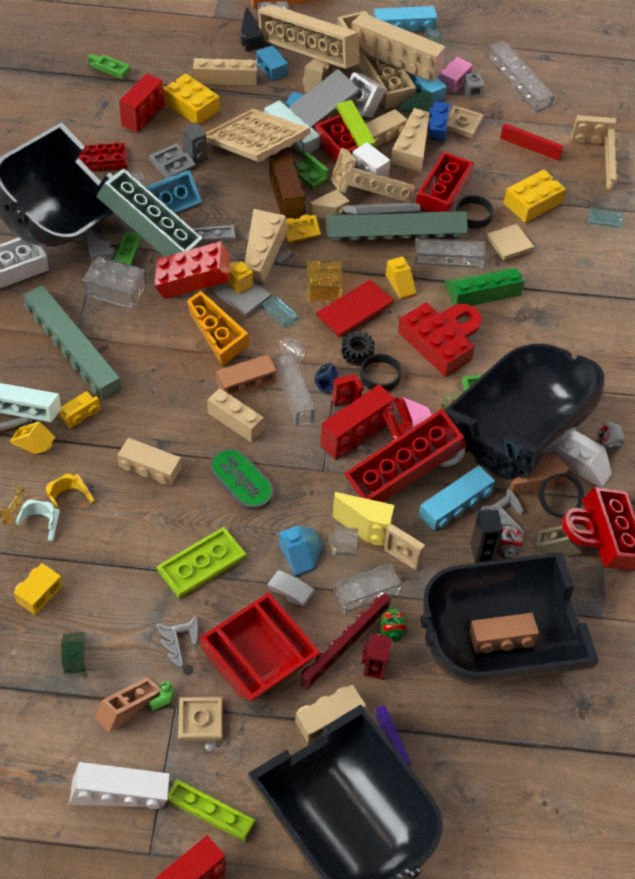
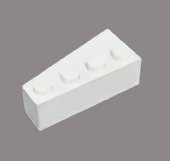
M79 762L72 779L69 805L163 808L168 796L169 773Z

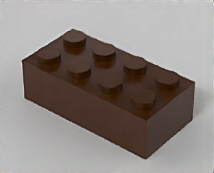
M289 149L280 150L279 153L269 156V179L280 215L286 216V219H299L303 216V213H306L304 204L306 193L302 191V180L298 179V168L294 167L295 159L294 156H291Z

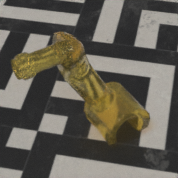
M18 484L13 486L17 490V494L9 507L0 510V518H3L4 524H9L12 521L11 514L23 497L24 489H20Z

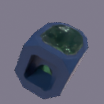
M329 362L317 370L314 381L320 391L329 392L333 390L334 379H337L338 376L337 367Z

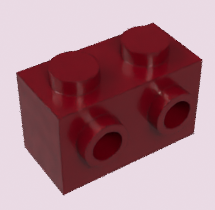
M371 634L370 641H365L361 664H365L363 676L384 680L392 638L382 634Z

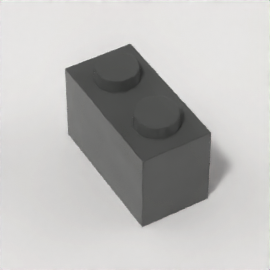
M197 122L183 127L184 153L187 152L195 164L206 160L207 134Z

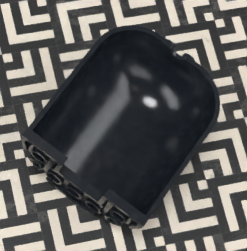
M62 122L0 158V218L16 236L30 244L41 247H56L67 244L114 213L96 197L104 183L112 178L113 175L108 173L100 181L79 159V156L86 147Z
M549 344L524 345L504 355L452 402L444 412L464 436L467 446L465 453L469 451L476 458L475 462L503 478H525L596 409L604 391V372L593 360L580 355L574 359L568 350Z
M563 552L452 566L435 574L425 588L423 598L424 615L420 616L422 628L426 630V645L430 647L438 666L448 676L459 682L481 685L588 670L596 667L599 661L587 623L579 624L571 601L574 585ZM533 613L539 631L536 646L475 654L469 634L471 621Z
M361 704L324 726L322 737L300 751L290 755L285 750L248 773V778L319 879H414L422 872L420 868L429 860L440 842L443 823L436 801Z

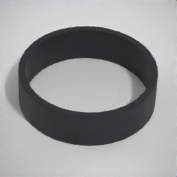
M468 195L458 201L456 211H459V208L465 204L474 203L482 205L490 213L487 218L482 220L467 218L468 228H483L491 222L493 205L488 199L479 195Z
M373 354L367 357L362 362L360 379L364 386L372 390L379 385L370 381L364 375L363 370L371 363L384 362L393 366L398 376L394 381L380 385L386 391L394 389L399 384L401 377L399 362L387 354Z
M559 473L545 479L539 490L541 506L547 513L555 517H563L565 514H558L548 507L544 496L546 485L554 477H566L575 484L578 490V502L575 508H581L583 504L582 499L584 498V490L578 479L570 474Z

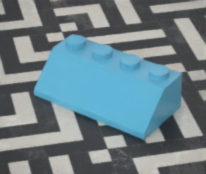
M190 170L145 187L174 213L202 202Z

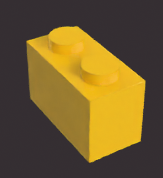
M41 563L30 572L29 577L24 582L19 583L15 588L16 602L36 615L63 587L61 576Z

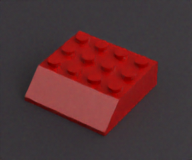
M269 592L200 636L201 650L237 695L250 702L320 655V651Z

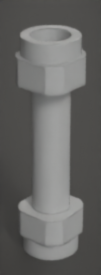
M21 417L0 423V431L21 425L33 424L31 418Z

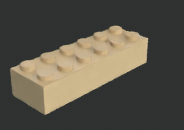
M361 13L353 21L352 30L357 31L359 37V52L431 82H434L441 74L446 46L364 13Z

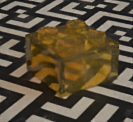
M307 260L306 301H335L342 297V261Z

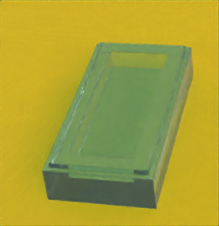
M589 207L588 223L621 228L623 212Z
M276 295L262 303V308L284 328L299 320V315Z

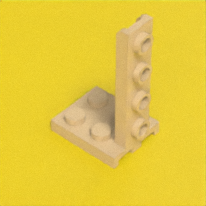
M577 115L571 135V142L605 144L606 188L613 190L619 180V174H616L618 169V161H616L618 148H615L617 144V136H615L616 118Z
M341 148L331 177V181L338 191L345 193L347 186L350 185L410 202L415 189L414 185L354 168L356 160L348 150Z

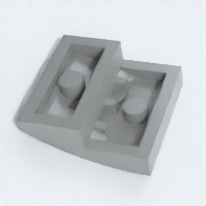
M178 143L149 155L151 163L165 178L182 173L196 165L189 154L183 152Z

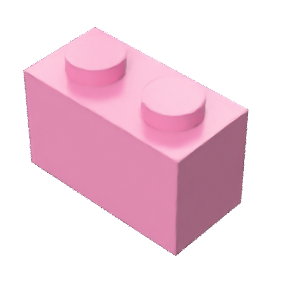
M459 57L451 61L439 75L446 89L455 93L463 85L465 74L472 73L473 64Z

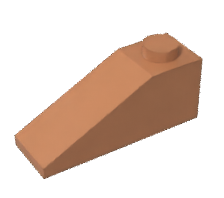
M553 453L525 478L518 477L513 480L510 490L514 494L539 491L545 479L559 473L569 474L570 468ZM562 476L554 477L548 482L545 490L553 489L557 485H563L568 478Z
M146 677L103 699L95 719L108 732H111L133 718L149 704L148 701L159 696L161 689L149 677Z

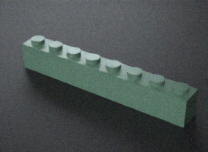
M43 285L24 294L25 302L23 305L26 311L32 313L35 322L41 324L44 333L50 335L53 344L56 347L59 346L63 356L70 360L74 370L80 372L83 381L90 384V388L95 395L98 394L103 400L121 390L119 376Z

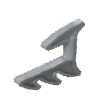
M507 489L506 497L496 504L481 507V511L485 509L498 510L503 526H514L524 534V530L503 509L510 504L520 515L523 513L520 502L510 489Z
M196 616L189 623L175 626L156 624L160 634L168 640H160L162 646L170 652L168 658L179 668H183L177 633L189 631L192 646L195 647L198 638Z

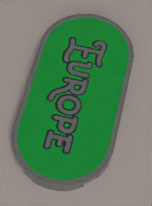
M224 449L212 457L210 462L212 476L241 507L248 510L249 508L260 510L270 504L273 496L272 483L244 453L236 449Z

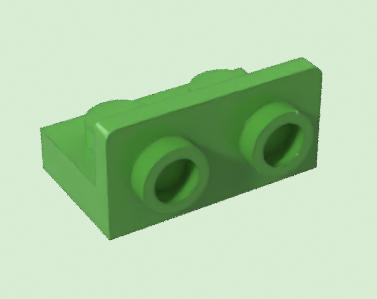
M308 152L304 154V161L294 166L298 168V179H301L312 190L328 182L327 167L322 165Z

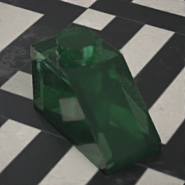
M427 90L417 92L400 104L399 110L412 112L416 108L430 112L434 95L431 94V91Z
M85 632L63 634L61 660L64 674L86 672Z

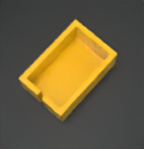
M186 73L176 79V83L172 82L164 87L165 104L192 123L197 122L200 125L220 111V96Z
M543 169L507 188L504 204L524 223H527L562 204L566 188L557 180L553 181L554 177Z

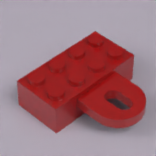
M425 302L399 318L398 333L446 377L473 359L475 346L467 338L479 330L482 319L479 311L470 305L457 304L439 314L429 303ZM463 316L471 317V319L466 321L465 323L461 324L456 322Z
M595 487L582 499L585 509L572 508L562 517L561 525L563 531L577 545L598 548L604 568L635 571V513L627 491ZM573 524L583 525L586 530H579Z

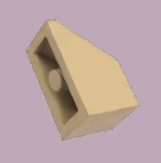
M336 189L310 202V215H316L319 218H326V215H346L348 213L344 212V206L349 205L350 201Z

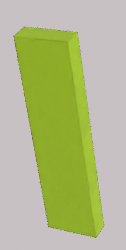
M353 101L337 103L336 108L357 146L360 147L365 143H369L371 146L376 147V142Z
M176 779L167 796L166 802L243 842L246 841L256 823V820L178 779Z

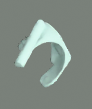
M27 500L17 516L16 525H20L22 520L30 515H43L50 520L48 525L50 530L48 542H53L60 510L55 509V506L50 502Z

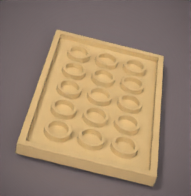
M251 109L208 131L206 134L207 143L257 162H262L266 157L279 153L283 148H288L293 143L304 140L306 136L311 134L310 127Z

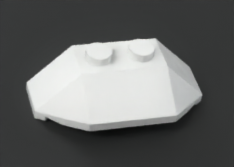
M575 430L550 454L555 453L570 468L571 472L600 488H603L612 474L606 448Z

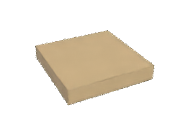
M453 106L450 112L448 131L473 139L483 120V114Z
M517 224L487 234V239L503 261L531 252L534 249L533 244Z
M391 524L387 528L384 551L418 571L422 564L425 545Z
M223 697L179 698L178 741H223Z

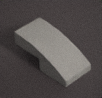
M279 570L267 584L270 591L285 595L289 602L303 607L315 593V590L308 584Z

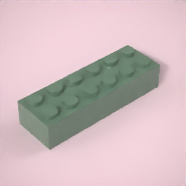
M122 169L106 181L96 196L165 257L195 249L203 239L125 169Z

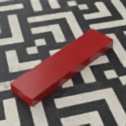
M506 123L502 126L500 139L557 161L561 159L564 145Z

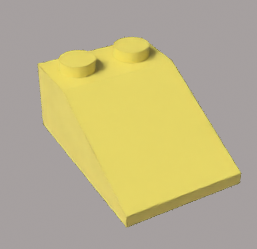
M335 492L333 518L366 542L377 546H385L387 528L392 524L394 505Z

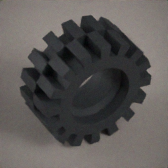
M353 331L352 335L348 333L347 337L343 338L341 355L343 359H346L347 363L351 361L352 365L357 363V366H361V362L374 354L375 342L371 336L367 337L368 333L363 335L362 331H359L358 334H356V331ZM361 346L364 348V350L357 351L352 349L351 347Z

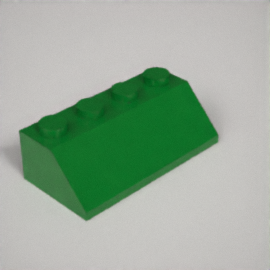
M506 268L444 281V285L454 305L466 304L472 306L520 296L524 286V279L518 268Z

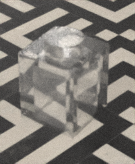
M334 527L333 534H329L328 546H332V554L356 556L358 529Z

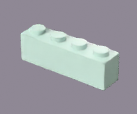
M277 101L264 108L265 113L310 127L281 101ZM311 127L310 135L306 136L304 140L292 144L303 155L306 152L311 153L320 148V135Z
M0 383V413L52 422L61 410L58 393Z

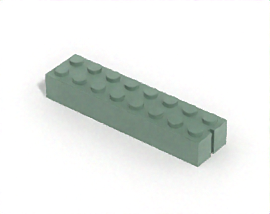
M464 211L326 215V236L331 237V240H343V237H348L349 240H359L360 236H365V239H377V236H382L384 239H393L394 235H398L399 238H411V235H415L418 238H426L428 234H432L435 237H445V234L448 233L449 236L460 237L463 236L462 233H467V212Z

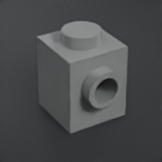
M480 73L465 74L463 88L467 99L482 98L484 83Z

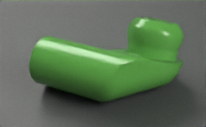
M163 682L160 686L159 697L148 701L151 711L171 703L174 687L170 682Z

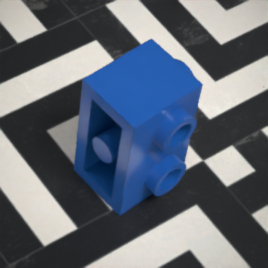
M434 102L433 108H430L429 118H431V122H428L427 131L430 132V140L446 141L450 103Z

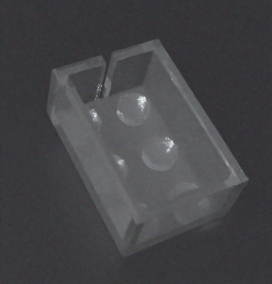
M96 256L82 279L84 295L134 309L140 298L139 295L142 294L147 285L146 269Z

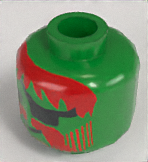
M388 609L381 615L379 620L382 635L392 638V641H399L407 634L406 615L400 612L399 609Z

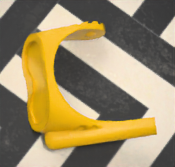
M65 474L46 486V493L55 509H58L55 498L62 491L68 489H78L85 494L91 504L95 502L78 474L74 476Z

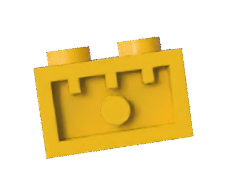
M306 214L299 219H287L289 227L285 236L287 243L321 235L316 215L310 216V214Z
M86 391L61 406L57 416L70 429L101 410L99 398L97 396L93 398Z

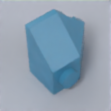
M295 526L279 532V547L295 577L313 571L324 547L316 530Z

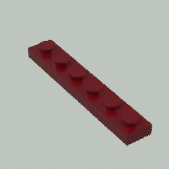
M384 593L380 598L376 597L371 602L370 608L367 611L363 610L358 615L356 621L353 624H349L344 629L343 634L339 638L333 639L329 648L325 652L322 651L316 657L315 662L311 666H306L301 672V686L304 689L308 690L390 607L391 597Z

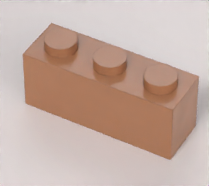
M268 354L216 371L218 387L231 396L276 382V369Z
M533 613L471 621L469 631L475 654H486L499 650L508 651L521 647L530 648L537 645L539 637Z

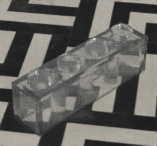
M415 239L414 265L465 268L484 267L485 241Z
M289 352L275 355L276 373L295 425L300 426L313 423L315 408L294 353Z

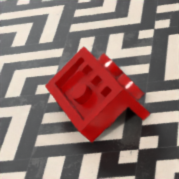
M355 373L334 379L332 394L334 407L354 402L362 396L364 386L362 381L358 380Z

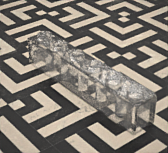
M505 40L488 45L487 58L536 113L552 108L555 96L553 92L546 87Z

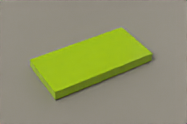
M222 527L156 566V568L175 595L181 599L247 559V554L226 528Z

